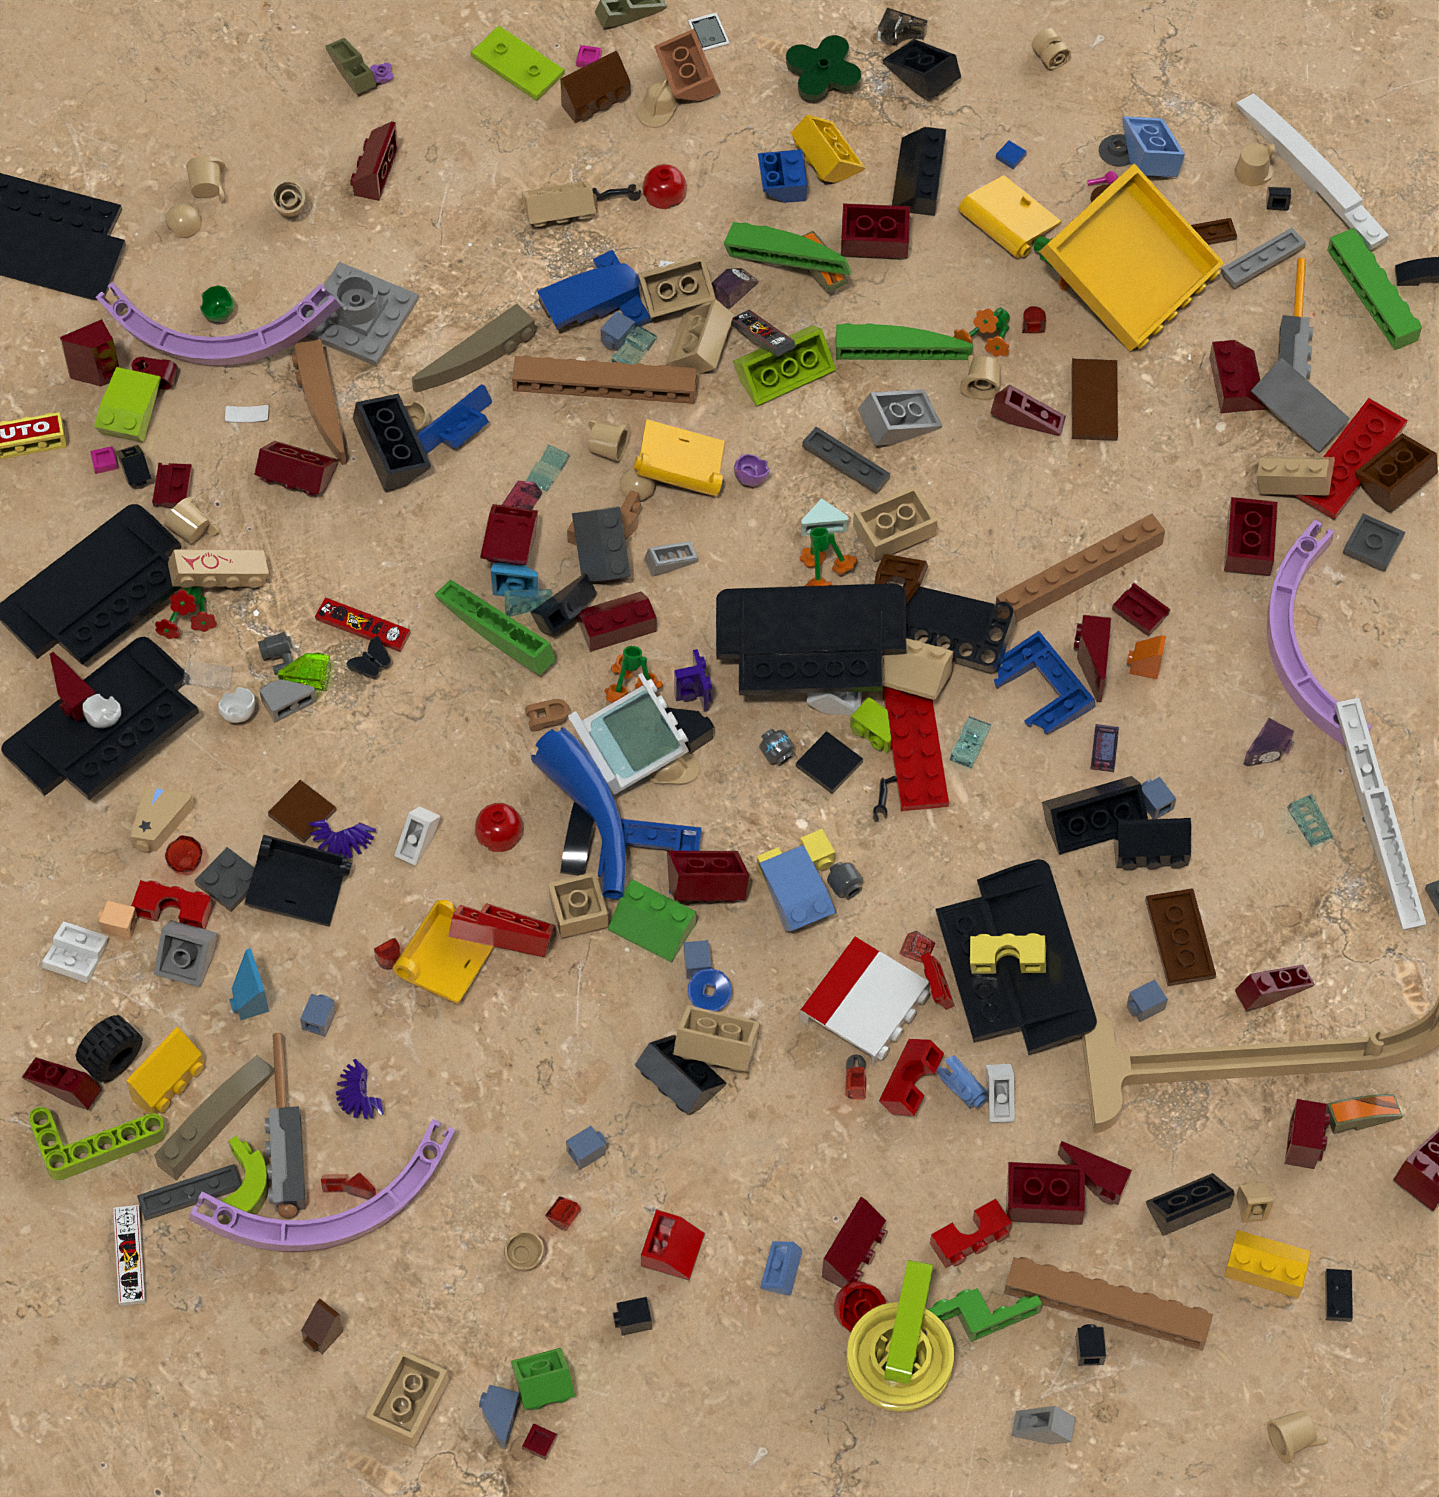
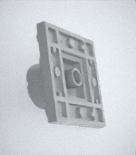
M339 262L324 287L341 306L309 333L306 338L311 340L321 339L323 345L378 366L418 302L419 295ZM326 296L317 305V307H320L323 303L329 300V298ZM314 310L308 311L306 318L312 316Z

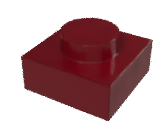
M533 1423L522 1445V1450L546 1460L557 1439V1434Z

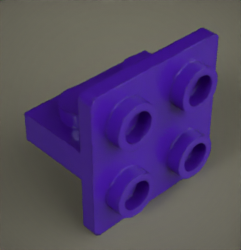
M698 649L693 650V666L674 670V695L676 701H690L695 697H700L703 711L706 712L709 710V702H712L710 692L712 684L710 677L705 675L706 662L704 656H699Z

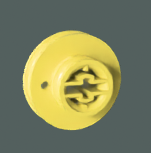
M893 1302L870 1310L856 1323L849 1337L846 1362L848 1374L854 1387L867 1401L882 1409L905 1412L930 1404L943 1392L952 1373L954 1347L949 1331L943 1322L935 1314L925 1309L910 1385L884 1380L899 1302Z

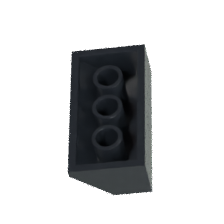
M923 127L902 137L892 206H910V213L935 216L946 129Z
M399 393L356 402L353 421L384 491L407 486L430 469L431 464Z
M1133 776L1042 802L1046 825L1059 854L1114 839L1118 820L1148 819L1141 783Z

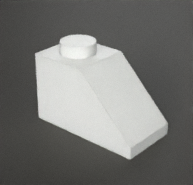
M420 806L409 812L394 856L416 866L432 841L441 816Z
M1011 1064L986 1065L989 1122L1015 1121L1014 1072Z

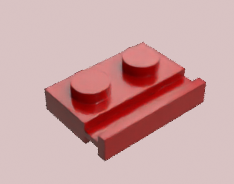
M930 952L921 955L925 968L924 973L929 981L934 1002L936 1004L939 1003L945 1010L954 1007L955 1005L941 963L934 956H931Z

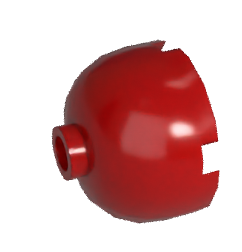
M669 164L656 165L644 177L643 195L653 207L670 209V206L676 203L678 206L685 199L687 192L685 177L675 166Z
M493 803L487 805L479 812L475 821V835L478 842L488 847V850L492 852H505L514 848L519 839L521 840L523 836V823L518 811L512 806L505 803Z
M862 1281L850 1282L837 1293L834 1301V1314L838 1322L845 1329L852 1332L856 1323L867 1312L886 1304V1299L879 1289L872 1284Z

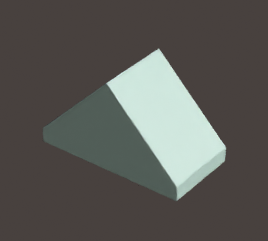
M821 498L801 520V536H809L810 531L817 527L828 529L829 534L847 532L848 516Z

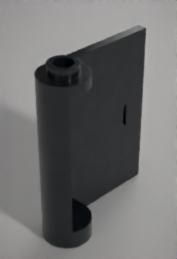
M263 835L244 905L330 927L343 877L349 876L352 863L348 862L349 857Z

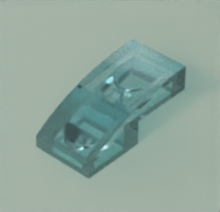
M638 325L626 337L625 344L612 356L611 362L639 363L650 350L657 336Z
M548 444L540 461H536L526 483L547 492L570 457L569 453Z
M969 716L961 730L960 738L951 753L950 761L972 769L988 735L991 724Z

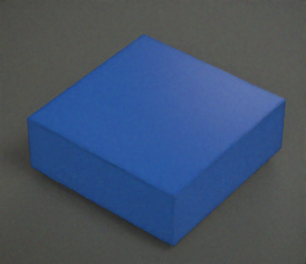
M1008 140L997 152L996 159L1014 169L1024 159L1027 151Z

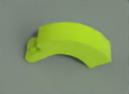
M236 1135L228 1140L231 1152L245 1171V1178L237 1191L221 1201L247 1213L257 1215L266 1200L269 1188L265 1161L259 1149L252 1152L246 1141L241 1142Z

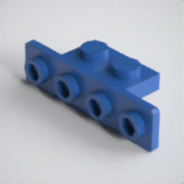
M482 384L417 434L426 454L441 442L455 449L489 423L486 415L480 413L492 403L486 386Z

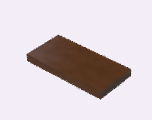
M1072 358V439L1117 441V360Z
M1194 889L1146 896L1145 901L1167 986L1216 979V971Z

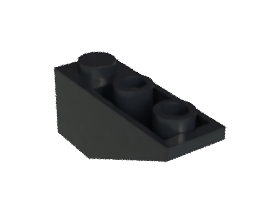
M584 573L530 613L541 632L554 635L572 622L597 592L587 574Z

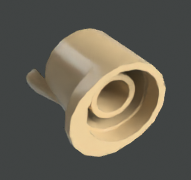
M1251 143L1242 149L1235 168V175L1242 184L1258 186L1271 180L1273 167L1269 160L1275 152L1274 144H1268V148L1261 144Z
M198 156L189 160L186 166L191 193L199 198H210L218 194L219 201H223L225 195L220 183V174L225 169V162L221 158L214 156Z
M290 175L278 177L270 188L271 201L280 214L285 217H295L303 211L305 205L304 188L296 177Z
M968 355L969 372L968 376L964 377L961 381V392L971 399L991 400L995 398L1000 386L999 362L988 356L974 358V355Z
M591 419L588 423L591 429L588 450L619 462L629 443L630 425L623 423L617 426L600 423Z
M191 497L181 500L170 511L165 519L164 526L187 542L194 543L205 531L211 536L217 535L219 528L210 523V520L193 504L194 500Z
M1304 1411L1276 1418L1267 1423L1271 1444L1284 1463H1290L1293 1459V1454L1304 1448L1328 1443L1326 1436L1317 1440L1314 1425Z

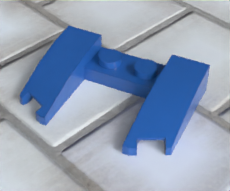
M1037 631L1004 654L999 669H997L999 678L994 679L996 688L1037 667L1059 695L1058 698L1024 720L1027 726L1037 725L1045 729L1044 734H1049L1095 708V699L1040 631Z
M621 819L625 852L627 851V846L673 851H700L701 827ZM603 843L598 868V877L600 878L605 871Z

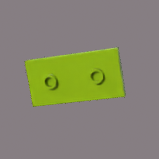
M501 26L495 28L471 51L472 58L536 101L565 75V69Z

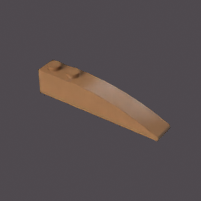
M319 339L294 344L295 353H292L291 356L293 366H298L299 372H295L297 385H302L309 411L320 434L336 458L339 459V462L344 465L346 464L345 450L322 341Z

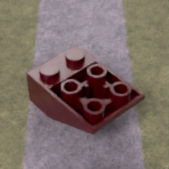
M492 504L480 558L486 559L489 562L502 561L509 562L512 565H527L536 537L538 510Z
M1439 1129L1404 1161L1393 1179L1432 1211L1439 1206Z

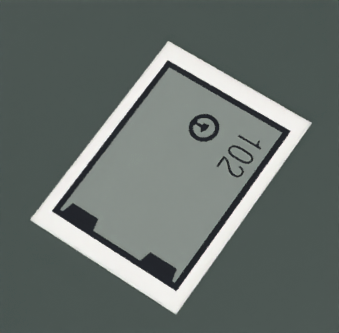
M717 13L688 20L691 29L695 30L703 50L730 44Z

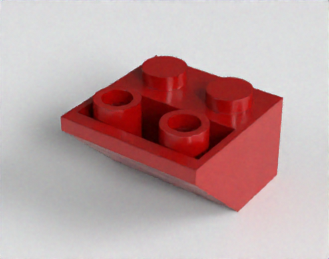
M656 1209L641 1253V1267L690 1281L705 1233L681 1216Z

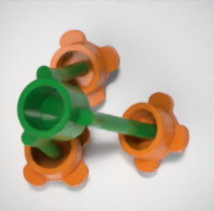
M626 647L623 650V655H618L616 663L612 664L611 671L620 675L617 684L610 685L604 691L607 694L606 700L610 703L628 694L627 688L622 686L624 678H632V672L636 671L640 666L646 680L652 679L657 689L662 688V681H657L655 674L648 673L647 658L642 656V650L639 647ZM638 678V682L635 684L636 689L643 686L640 678Z

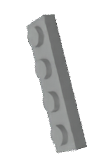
M1290 228L1222 267L1221 274L1233 288H1236L1305 248L1306 242L1293 228Z

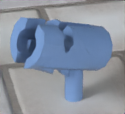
M955 1055L950 1056L945 1062L953 1070V1073L946 1067L942 1068L941 1066L937 1068L936 1073L969 1108H980L987 1101L986 1095L988 1092Z

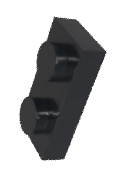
M1326 1269V1321L1352 1322V1270Z

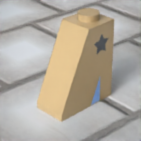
M144 786L130 835L133 848L142 852H148L149 850L157 852L193 810L192 794Z

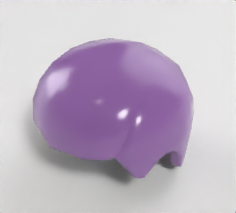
M752 454L741 455L734 464L736 478L747 486L760 485L766 480L770 469L767 468V461L761 460Z

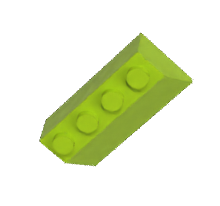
M811 325L789 335L788 337L794 340L796 347L778 357L762 347L733 360L739 380L756 406L836 370L822 328Z

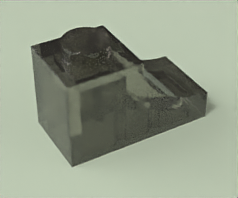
M887 8L878 26L877 40L893 46H898L900 42L908 39L924 40L927 34L928 20Z

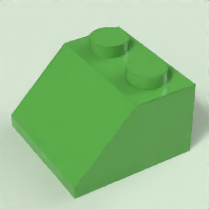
M561 1348L511 1361L524 1410L539 1409L545 1404L552 1402L562 1403L571 1397H575L570 1371Z

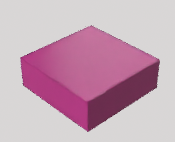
M580 45L576 66L584 67L600 59L602 48Z
M113 446L90 451L95 474L118 469Z

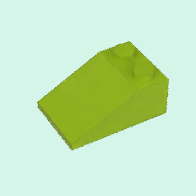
M116 367L98 409L94 424L97 431L101 434L144 443L161 377Z

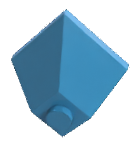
M502 561L494 562L491 567L493 595L539 601V580L536 571L525 565H512L509 562Z
M251 948L246 949L231 988L233 998L229 999L233 1013L238 1012L240 1020L269 1012L265 990Z

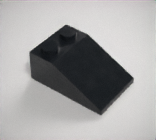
M916 39L911 40L882 59L883 64L915 93L927 98L936 96L938 92L951 86L961 78L955 54Z

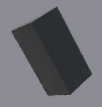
M1212 1173L1146 1201V1205L1162 1236H1165L1231 1208L1235 1193L1230 1186Z

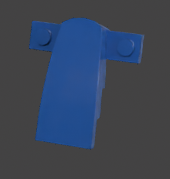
M613 249L593 259L596 269L571 276L537 291L556 329L575 320L580 324L596 314L601 318L616 308H619L623 315L635 321V329L651 322L650 315L640 298L639 279L636 272L627 264H621Z

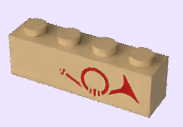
M173 550L168 561L172 586L184 588L191 586H204L206 588L214 586H227L228 588L245 586L257 588L263 587L269 574L264 550Z

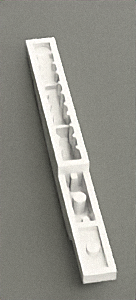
M1254 93L1236 103L1237 108L1268 143L1274 144L1276 152L1314 194L1320 193L1351 229L1354 228L1358 235L1363 237L1365 245L1369 250L1388 241L1389 235L1362 206L1363 199L1290 124Z
M1355 698L1337 702L1334 706L1347 748L1345 752L1347 762L1401 929L1406 930L1425 926V917L1388 787L1384 786L1360 699Z

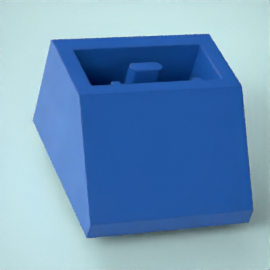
M802 149L758 153L763 192L784 203L806 201L807 181Z

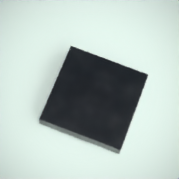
M826 731L796 762V767L833 794L863 763V758Z

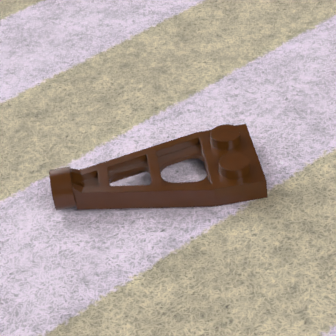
M884 554L876 571L874 584H885L888 580L905 582L904 590L907 604L923 581L928 569L927 561Z

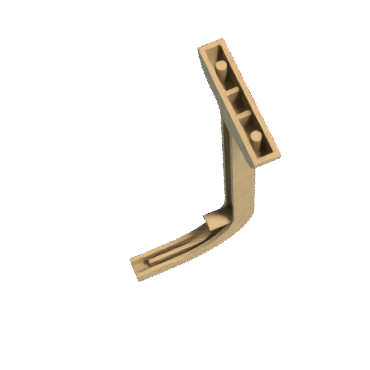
M1439 996L1431 1011L1418 1021L1385 1034H1381L1382 1029L1378 1027L1372 1030L1369 1037L1125 1052L1116 1045L1114 1027L1111 1021L1098 1011H1095L1097 1018L1095 1029L1091 1033L1081 1036L1093 1133H1099L1108 1130L1118 1121L1123 1105L1122 1088L1126 1085L1361 1071L1387 1067L1419 1057L1439 1046Z

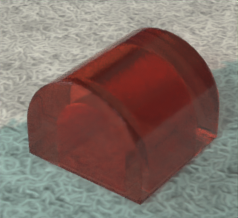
M1037 306L1028 307L1023 313L1022 333H1044L1046 325L1045 311Z
M392 938L374 948L375 960L381 968L392 970L400 957V945L396 938Z
M848 1068L846 1070L845 1096L850 1099L865 1100L867 1085L865 1068Z
M559 1196L545 1216L554 1226L566 1231L582 1209L577 1202Z

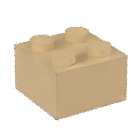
M596 872L548 883L549 898L561 938L608 927V913Z

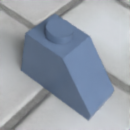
M489 1385L487 1393L483 1392L481 1395L479 1407L482 1408L483 1418L500 1448L506 1449L520 1404V1394L516 1391Z

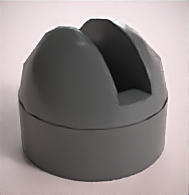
M857 1054L851 1055L846 1061L847 1072L852 1076H860L864 1073L866 1068L864 1058ZM854 1060L858 1061V1069H853Z

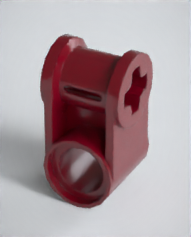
M143 356L135 358L131 364L133 371L160 376L159 389L169 390L172 388L178 368L174 362Z

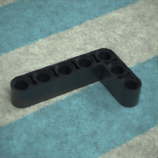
M1003 601L997 603L992 610L981 643L906 621V638L918 640L920 636L927 635L928 639L925 643L938 647L945 641L950 642L947 650L953 651V662L993 672L999 669L1016 622V614L1010 603ZM1002 611L1010 612L1009 617L1006 619H1000L999 615ZM993 634H1003L1000 640H991ZM964 649H973L969 656L961 655ZM987 655H995V659L992 662H984V658Z

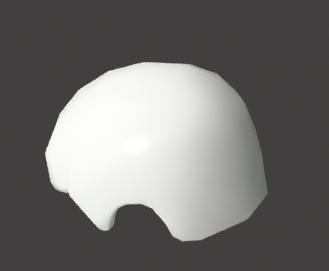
M237 687L232 694L225 692L218 703L219 714L230 723L244 722L254 713V694L249 689Z
M95 694L87 698L83 703V713L91 726L107 728L116 724L121 717V706L112 696L107 700L102 698L100 694Z

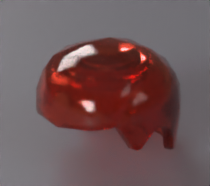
M181 835L167 846L165 860L168 867L175 873L189 874L201 864L203 851L200 843L194 837Z

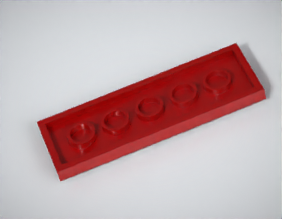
M1368 398L1323 456L1334 457L1335 459L1329 495H1295V497L1335 519L1361 485V482L1355 475V471L1396 439L1405 428L1408 420Z
M883 686L882 692L885 709L888 711L891 750L901 812L949 807L933 700Z

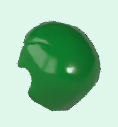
M220 285L212 286L201 295L202 305L200 309L208 321H224L232 314L235 303L226 287Z

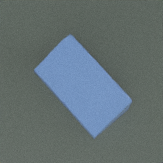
M772 1241L760 1287L762 1290L791 1295L802 1255V1249L795 1242Z

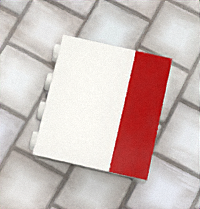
M855 936L800 1009V1021L807 1025L811 1020L816 1021L872 1056L871 1065L875 1066L878 1060L883 1061L889 1052L888 1046L891 1042H896L900 1038L904 1024L906 1022L910 1023L917 1012L915 1010L919 1004L923 1005L930 995L928 992L929 981Z

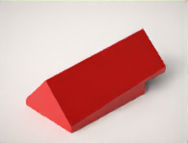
M486 903L481 911L460 904L453 913L448 937L545 957L556 925Z

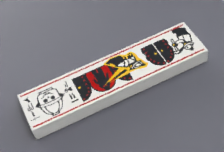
M139 1205L113 1208L119 1305L144 1304L146 1301Z

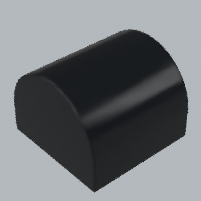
M1268 187L1266 210H1289L1291 188Z

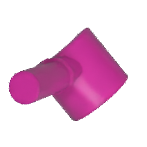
M1109 171L1104 177L1087 180V184L1089 186L1107 182V184L1111 185L1118 176L1114 171Z

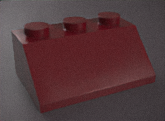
M392 121L372 130L369 139H365L363 145L364 153L358 157L357 171L352 174L350 180L354 196L380 201L398 152L396 122Z
M102 319L60 337L68 374L71 379L100 387L110 383L116 367H119L114 340Z
M1236 340L1212 342L1209 358L1220 413L1266 410V406L1250 392L1260 381L1254 350Z
M273 441L260 448L254 475L261 477L262 481L269 483L276 481L283 483L282 486L285 488L303 489L304 493L316 496L327 489L339 459Z
M642 591L584 608L576 616L590 652L657 632V617L649 598Z
M667 851L669 889L675 901L712 902L713 900H725L727 902H735L737 900H746L749 873L738 851Z
M1008 1162L1006 1214L1011 1221L1082 1225L1085 1213V1165Z
M859 1198L823 1259L822 1278L840 1288L850 1282L861 1280L863 1276L862 1268L865 1264L869 1265L872 1262L876 1253L873 1251L877 1243L882 1244L888 1233L885 1230L886 1219L865 1198Z

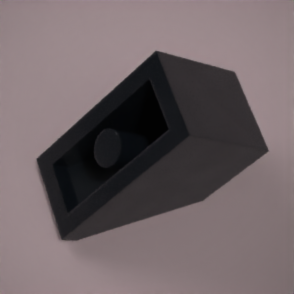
M139 445L116 451L128 485H133L134 487L142 486L147 483L146 480L151 479L144 453Z
M676 708L665 709L667 714L672 712L677 720L676 729L682 728L688 739L685 745L690 754L713 739L714 725L708 717H703L699 711ZM661 715V721H662V723H663V724L669 729V731L671 732L670 728L668 727V725L666 724L665 720L663 719V717H662V715Z

